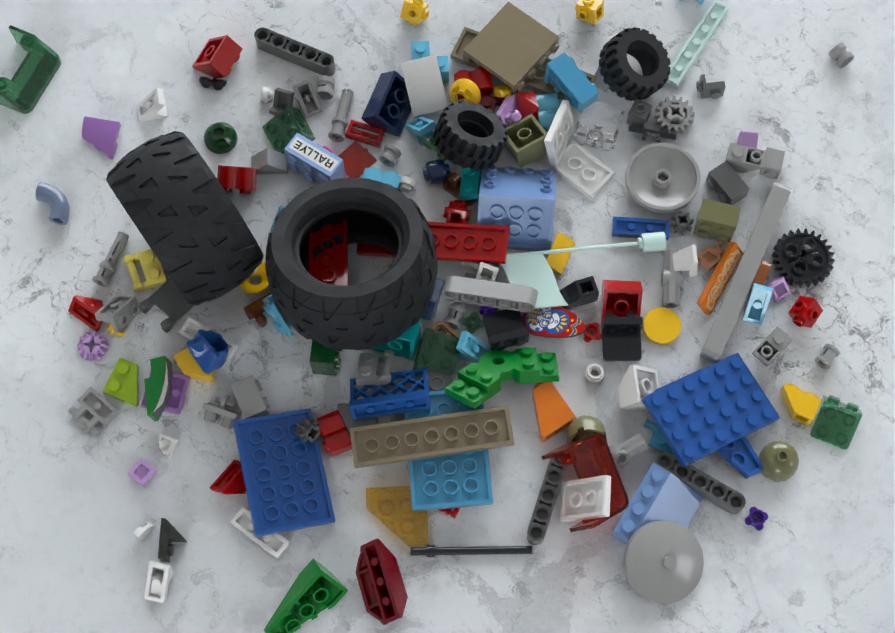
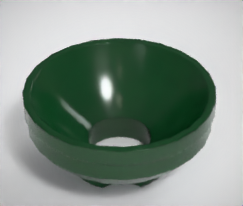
M216 122L206 129L204 142L211 152L224 154L235 147L237 133L230 124ZM220 129L224 131L223 136H214V132L216 130Z

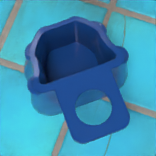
M200 329L194 338L186 343L190 354L206 374L221 368L227 360L229 346L222 335L212 330L204 331Z

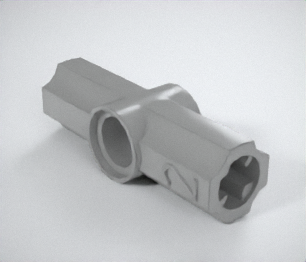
M677 249L664 251L661 286L663 287L662 306L666 308H675L680 305L682 271H674L672 257L675 252H678Z
M639 433L621 444H611L606 453L588 462V465L595 477L602 476L614 468L626 467L631 458L647 450L648 446Z

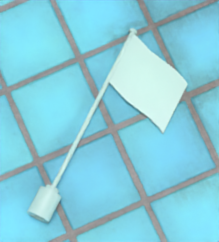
M664 232L643 233L640 235V238H637V242L507 254L506 264L500 265L507 275L509 284L528 286L538 291L535 309L568 306L559 291L553 271L543 254L637 245L638 249H641L642 252L666 250V236Z

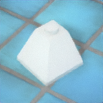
M634 364L629 366L617 389L618 402L621 409L630 411L646 410L641 401L642 398L660 388L657 370Z

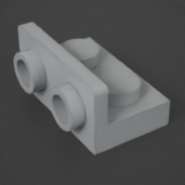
M117 294L95 313V317L98 321L112 323L114 331L119 332L140 314V309L135 296Z

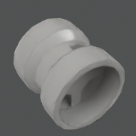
M839 43L829 52V56L837 60V65L840 68L847 66L854 59V55L851 52H847V47L844 43Z
M326 75L319 76L317 78L318 87L315 91L317 98L321 100L332 99V88L335 86V79Z

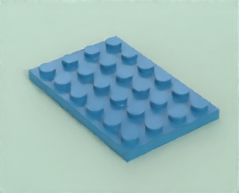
M445 390L430 391L431 409L406 412L405 420L484 409V405L482 403L474 409L446 395ZM488 450L409 461L413 511L493 505Z

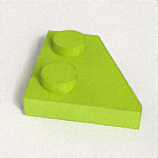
M119 358L102 392L105 395L138 407V365Z

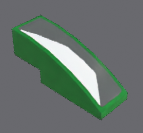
M166 356L150 359L152 377L144 379L147 416L154 421H159L171 389L172 362Z

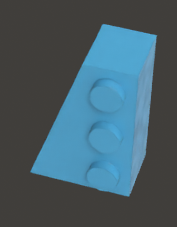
M564 52L547 63L544 81L547 84L551 82L556 86L554 90L557 93L561 91L565 94V100H569L570 104L577 111L581 112L597 101L599 94L597 86L587 79L585 72L576 66L571 56Z

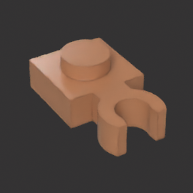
M722 241L717 242L714 249L709 245L697 254L698 262L707 272L718 264L725 251L720 249Z

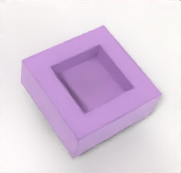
M142 458L128 472L143 487L157 473L156 469Z

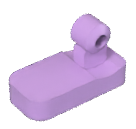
M515 95L506 96L496 113L500 117V121H503L505 124V128L510 126L512 122H517L522 118L517 110Z

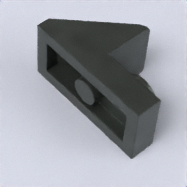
M161 518L158 559L161 562H170V556L174 554V545L171 542L187 541L166 518Z

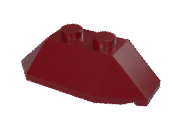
M374 539L361 545V553L355 573L366 611L383 625L402 618L408 596L396 557L380 539Z

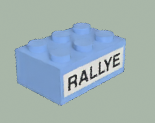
M296 133L284 149L289 169L295 173L303 174L305 179L310 182L314 181L320 184L346 177L343 159L299 133Z

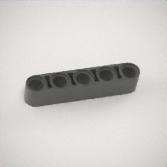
M264 27L258 28L255 31L254 37L258 49L320 75L331 76L335 73L334 58L329 53Z
M561 448L555 449L551 454L528 526L526 537L532 545L541 544L545 538L567 468L569 454ZM556 456H561L564 458L565 461L563 463H557L554 460V458ZM555 474L559 477V480L552 482L548 476ZM544 493H550L552 494L553 499L549 501L545 500L542 495ZM543 511L547 514V518L539 519L536 514ZM533 530H538L542 536L540 538H533L530 533Z
M661 452L656 457L655 464L671 472L701 495L703 499L730 514H738L745 506L746 499L741 493L692 465L683 468L677 457L671 453ZM659 460H666L669 466L664 467L660 465ZM677 470H684L686 472V476H679L677 474ZM699 479L703 481L704 486H697L694 480ZM712 490H719L722 496L716 497ZM730 500H737L740 506L733 507Z

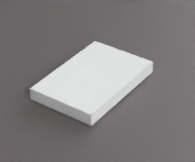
M436 54L401 63L413 117L444 110L448 103Z
M562 100L544 140L550 165L552 166L558 165L575 127L569 100Z
M574 140L565 147L557 166H552L549 163V167L553 171H556L558 175L590 200L615 175L614 171Z
M602 475L562 482L560 522L566 523L610 517L611 476Z

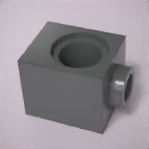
M636 98L628 113L626 123L631 126L644 128L651 115L653 105Z

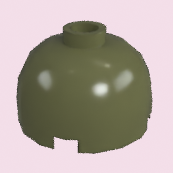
M583 415L574 419L567 429V443L576 452L588 453L591 452V448L595 447L599 450L607 442L604 425L599 419L592 416Z
M771 442L764 446L759 453L758 458L764 469L761 473L766 478H770L775 482L788 480L798 469V453L787 442Z

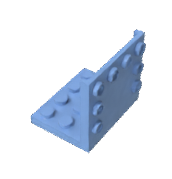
M495 165L482 169L477 224L509 226L508 248L551 250L556 200V171L550 169L534 170L529 167L518 169L512 166L504 168Z

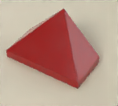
M535 92L516 93L517 110L522 116L521 119L532 114L538 121L539 106Z
M78 295L73 296L68 311L94 331L98 332L103 321L96 320L95 313L103 307V301Z
M233 460L209 488L221 494H245L246 489L240 461Z

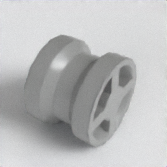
M386 144L384 152L379 156V160L389 167H394L396 159L401 156V151L393 145Z

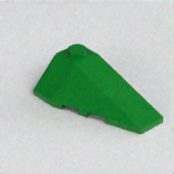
M313 558L299 573L264 628V631L266 633H293L300 629L301 624L307 620L317 618V614L324 609L334 607L349 590L326 567Z

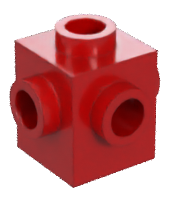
M462 200L450 201L449 206L444 209L446 223L466 224V221L470 222L471 210H468L469 204L464 203Z
M799 296L788 314L796 326L812 328L823 312V309L815 298Z

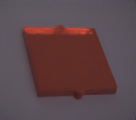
M356 140L338 156L343 159L345 174L349 178H359L364 173L365 168H370L377 161L368 152V149L363 148Z

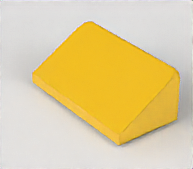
M558 232L551 250L573 248L575 242ZM571 252L548 255L547 262L554 273L563 274Z

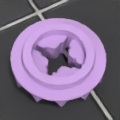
M96 331L86 332V335L80 337L79 344H77L78 353L85 360H99L108 351V340L102 333ZM94 339V342L97 346H94L91 352L90 347L86 345L92 344V341Z

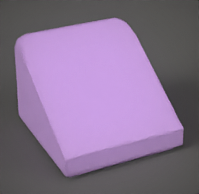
M741 131L738 136V145L757 149L758 133Z
M776 276L763 284V286L773 288L771 298L776 303L792 293L783 276Z

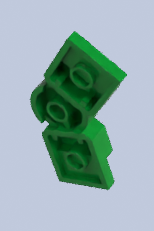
M536 347L519 348L512 352L506 350L489 351L480 357L478 363H470L458 371V379L445 387V394L476 409L501 391V382L509 381L513 378L519 384L559 382L556 354L549 352L537 354Z

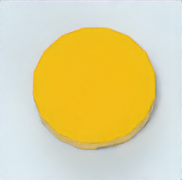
M665 307L649 311L643 321V333L654 344L668 345L678 338L681 331V321L678 315Z

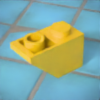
M188 348L173 355L185 376L204 382H215L212 376L215 372L213 371L210 374L204 373L190 354Z
M785 383L780 390V394L790 418L809 426L822 400L813 393L799 390V387L796 385Z

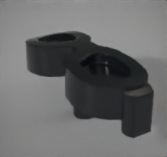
M202 76L199 78V82L204 88L213 86L215 90H221L227 84V80L224 81L215 77L212 80Z

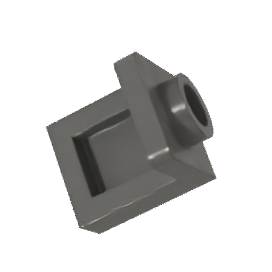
M701 74L699 81L696 82L697 92H700L701 99L719 98L723 96L726 88L724 81L706 83L705 74Z
M276 88L273 107L269 109V114L274 115L276 118H286L292 113L295 92Z

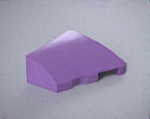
M84 116L82 138L86 142L93 144L97 150L104 152L110 159H114L118 146L116 141L121 124L116 121Z

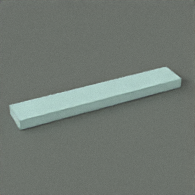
M713 0L670 65L671 69L667 84L676 89L679 87L729 11V6L718 0Z

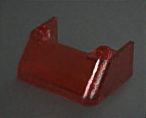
M597 433L560 446L541 456L543 460L558 457V460L563 465L573 464L578 479L602 475L611 476L610 517L582 520L580 523L569 528L570 532L595 528L628 507L629 499L607 441L602 434Z

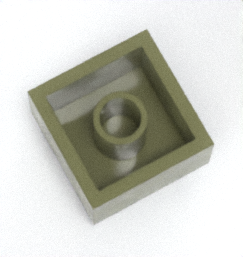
M532 114L506 127L508 139L505 147L520 167L547 154L544 143L547 132Z
M703 198L693 234L701 238L716 239L718 242H730L737 227L741 207Z

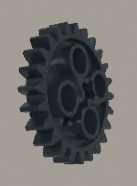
M797 228L795 234L790 230L788 235L784 233L781 237L782 239L779 238L777 240V245L775 244L772 257L774 259L772 264H778L774 270H780L779 276H785L786 282L792 280L791 286H794L796 282L799 284V288L802 287L803 283L809 288L811 282L814 286H817L819 282L823 283L825 277L828 278L833 269L832 265L835 262V259H832L834 252H829L832 245H825L827 239H820L822 234L816 237L814 236V230L811 234H808L806 228L803 233ZM804 245H809L811 249L805 248ZM787 251L793 252L794 255H789ZM812 261H817L819 265H815ZM795 267L801 268L803 272L797 271Z

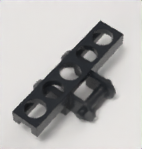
M630 125L628 130L643 134V141L650 138L655 139L656 143H660L661 138L676 140L677 135ZM648 132L657 134V136L648 134Z

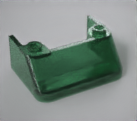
M10 25L9 30L16 43L20 44L25 51H28V54L11 80L0 77V105L19 113L27 114L34 109L61 65V59L54 50L36 35Z

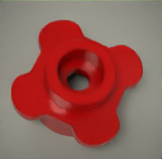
M594 322L586 325L587 329L583 338L585 342L589 343L591 340H600L602 338L598 323Z

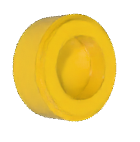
M503 85L495 86L493 88V95L504 98L511 95V88Z

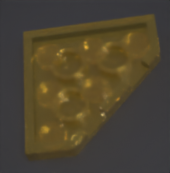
M411 486L366 488V507L371 514L376 516L408 547L429 545L427 510H412Z

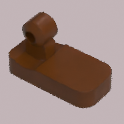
M452 172L448 176L447 181L443 182V189L458 200H461L459 196L461 177L458 173ZM478 199L464 200V203L472 206Z
M271 292L244 307V312L248 319L254 318L259 327L267 325V318L263 315V312H265L263 309L265 305L263 299L271 295Z

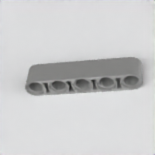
M460 276L446 277L442 297L449 301L521 312H533L538 296V291L532 287Z

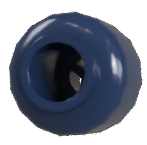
M442 159L428 161L425 163V167L422 168L425 182L428 181L431 185L446 182L448 175L451 174L449 164H445Z

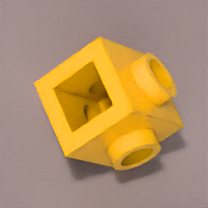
M404 0L400 18L408 20V23L412 25L421 24L429 16V10H427L429 4L424 3V0Z
M578 1L575 6L576 18L595 25L604 16V1Z

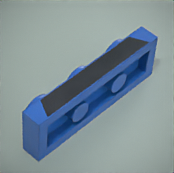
M613 216L612 237L640 238V235L643 233L664 232L666 240H668L670 220Z

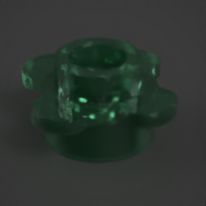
M471 312L470 316L462 319V325L466 327L469 333L474 334L484 327V321L480 320L477 312Z

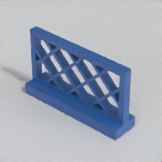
M427 368L390 373L391 382L389 384L381 386L364 385L361 389L355 387L357 385L356 378H351L349 407L352 419L358 420L431 409ZM424 375L419 381L413 379L415 376ZM399 378L404 379L399 384L394 382L396 379ZM408 382L414 384L410 389L404 387ZM389 385L394 387L390 392L384 390ZM369 388H372L375 391L370 395L365 393Z

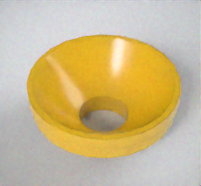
M458 79L449 88L448 95L451 103L459 102L457 94L463 95L466 103L474 102L476 105L480 103V90L469 79Z
M264 262L240 285L245 292L258 294L269 287ZM255 276L261 278V283L258 285L250 283L251 279Z

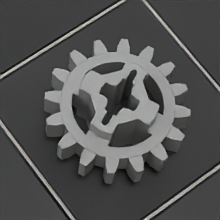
M673 96L672 100L666 97L665 102L660 101L659 106L656 107L654 118L657 119L656 125L661 124V131L667 129V133L673 131L676 134L677 131H680L683 134L685 129H690V125L694 121L695 112H692L693 106H688V100L682 102V97L676 100V97Z

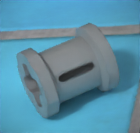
M825 344L820 356L815 358V363L827 370L831 368L834 358L840 354V351L831 344Z

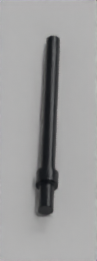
M427 545V547H410L411 556L427 555V557H435V555L532 554V546L435 547V545Z

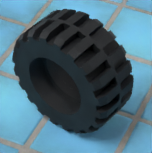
M633 27L620 31L603 46L599 55L600 74L604 77V83L608 84L609 89L612 92H616L618 97H625V100L646 99L661 89L669 79L668 75L670 74L671 67H669L670 58L667 57V49L663 48L661 40L658 41L656 39L657 36L649 34V31L645 29L640 30V28ZM627 54L633 56L639 62L643 76L631 68L627 60Z
M465 101L455 102L446 106L433 132L434 143L440 154L443 153L444 158L451 160L453 164H458L461 168L465 169L471 168V170H477L478 168L482 170L494 165L508 139L505 124L503 121H500V117L497 114H493L492 110L484 108L483 105H476L474 102L466 103Z

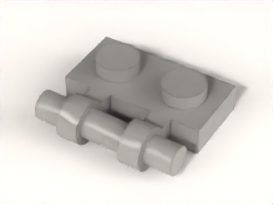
M92 387L77 400L82 405L79 409L72 406L68 410L72 418L76 422H80L85 427L84 429L95 437L101 433V430L97 428L100 422L107 427L120 414L116 408ZM88 411L94 416L91 420L85 417Z

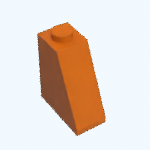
M552 382L537 383L534 386L532 398L540 441L544 443L569 427L570 423L576 419V416Z

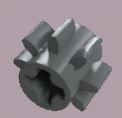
M679 211L677 216L672 215L670 227L674 228L675 234L681 233L684 236L686 230L691 232V225L694 219H690L689 213L686 214Z
M304 417L303 420L297 423L295 434L304 443L307 440L312 443L313 440L320 436L319 429L321 426L312 417L310 420Z

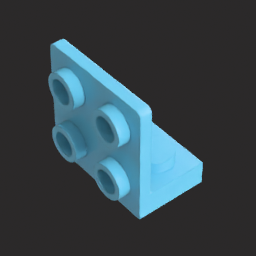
M272 294L263 299L265 304L263 309L268 316L275 320L273 325L276 330L282 335H287L289 338L293 336L289 330L293 326L280 312L273 300Z

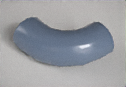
M40 182L36 188V200L50 205V221L59 225H66L69 220L70 211L66 196L57 187Z

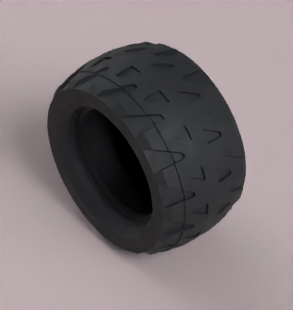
M173 131L144 142L127 153L108 172L106 178L108 185L189 305L197 306L225 295L241 285L262 263L264 255L250 229L207 163L183 132Z
M367 178L334 179L317 184L298 194L276 216L273 232L268 235L265 269L274 302L284 318L307 340L311 339L322 344L323 347L336 350L371 349L399 338L406 330L414 326L423 316L431 300L438 265L435 240L430 226L418 205L411 198H407L398 188ZM343 220H347L348 244L367 243L387 249L396 258L384 273L372 280L354 285L327 284L309 274V233L313 231L314 234L320 231L324 225H337L343 223ZM343 235L330 238L335 241L336 245L343 243ZM327 240L322 246L325 249H329L334 246V243ZM320 245L313 249V262L324 252Z

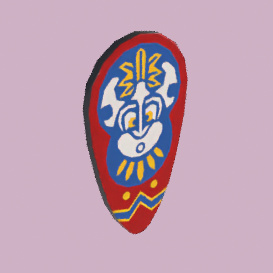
M561 306L534 309L533 312H524L523 314L524 327L528 328V332L534 336L569 338L581 335L587 329L586 325L576 314Z

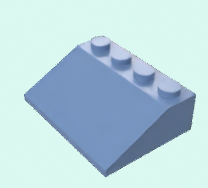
M652 463L614 529L612 536L627 544L631 536L641 526L658 520L673 521L687 528L703 497L671 472Z

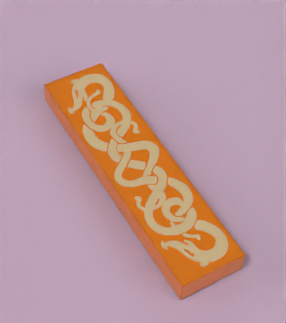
M729 242L697 301V305L705 314L711 315L744 254L735 242Z

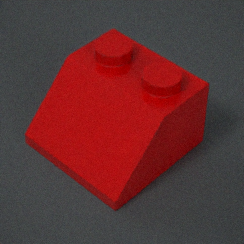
M228 35L211 38L192 67L216 79L227 77L231 73L233 64L239 60L242 48Z
M603 280L601 324L603 317L608 315H617L618 317L637 315V317H640L643 293L641 281Z

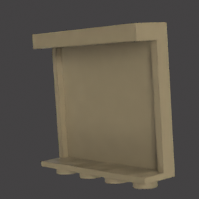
M508 1L463 49V59L468 63L471 60L475 61L510 86L514 95L518 90L521 91L529 78L532 79L540 66L546 64L548 57L556 53L559 48V36Z

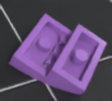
M172 372L171 389L163 412L181 413L190 379L189 376ZM145 393L141 403L143 408H147Z

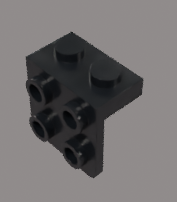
M505 309L483 315V323L491 351L503 350L507 347L521 346L528 343L529 332L528 328L524 327L520 311Z
M608 315L603 317L601 327L604 361L641 360L642 317H637V315H627L626 317Z

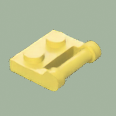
M151 249L134 255H126L123 258L125 265L128 266L135 293L167 282L162 264ZM139 261L146 278L145 282L140 281L135 263Z

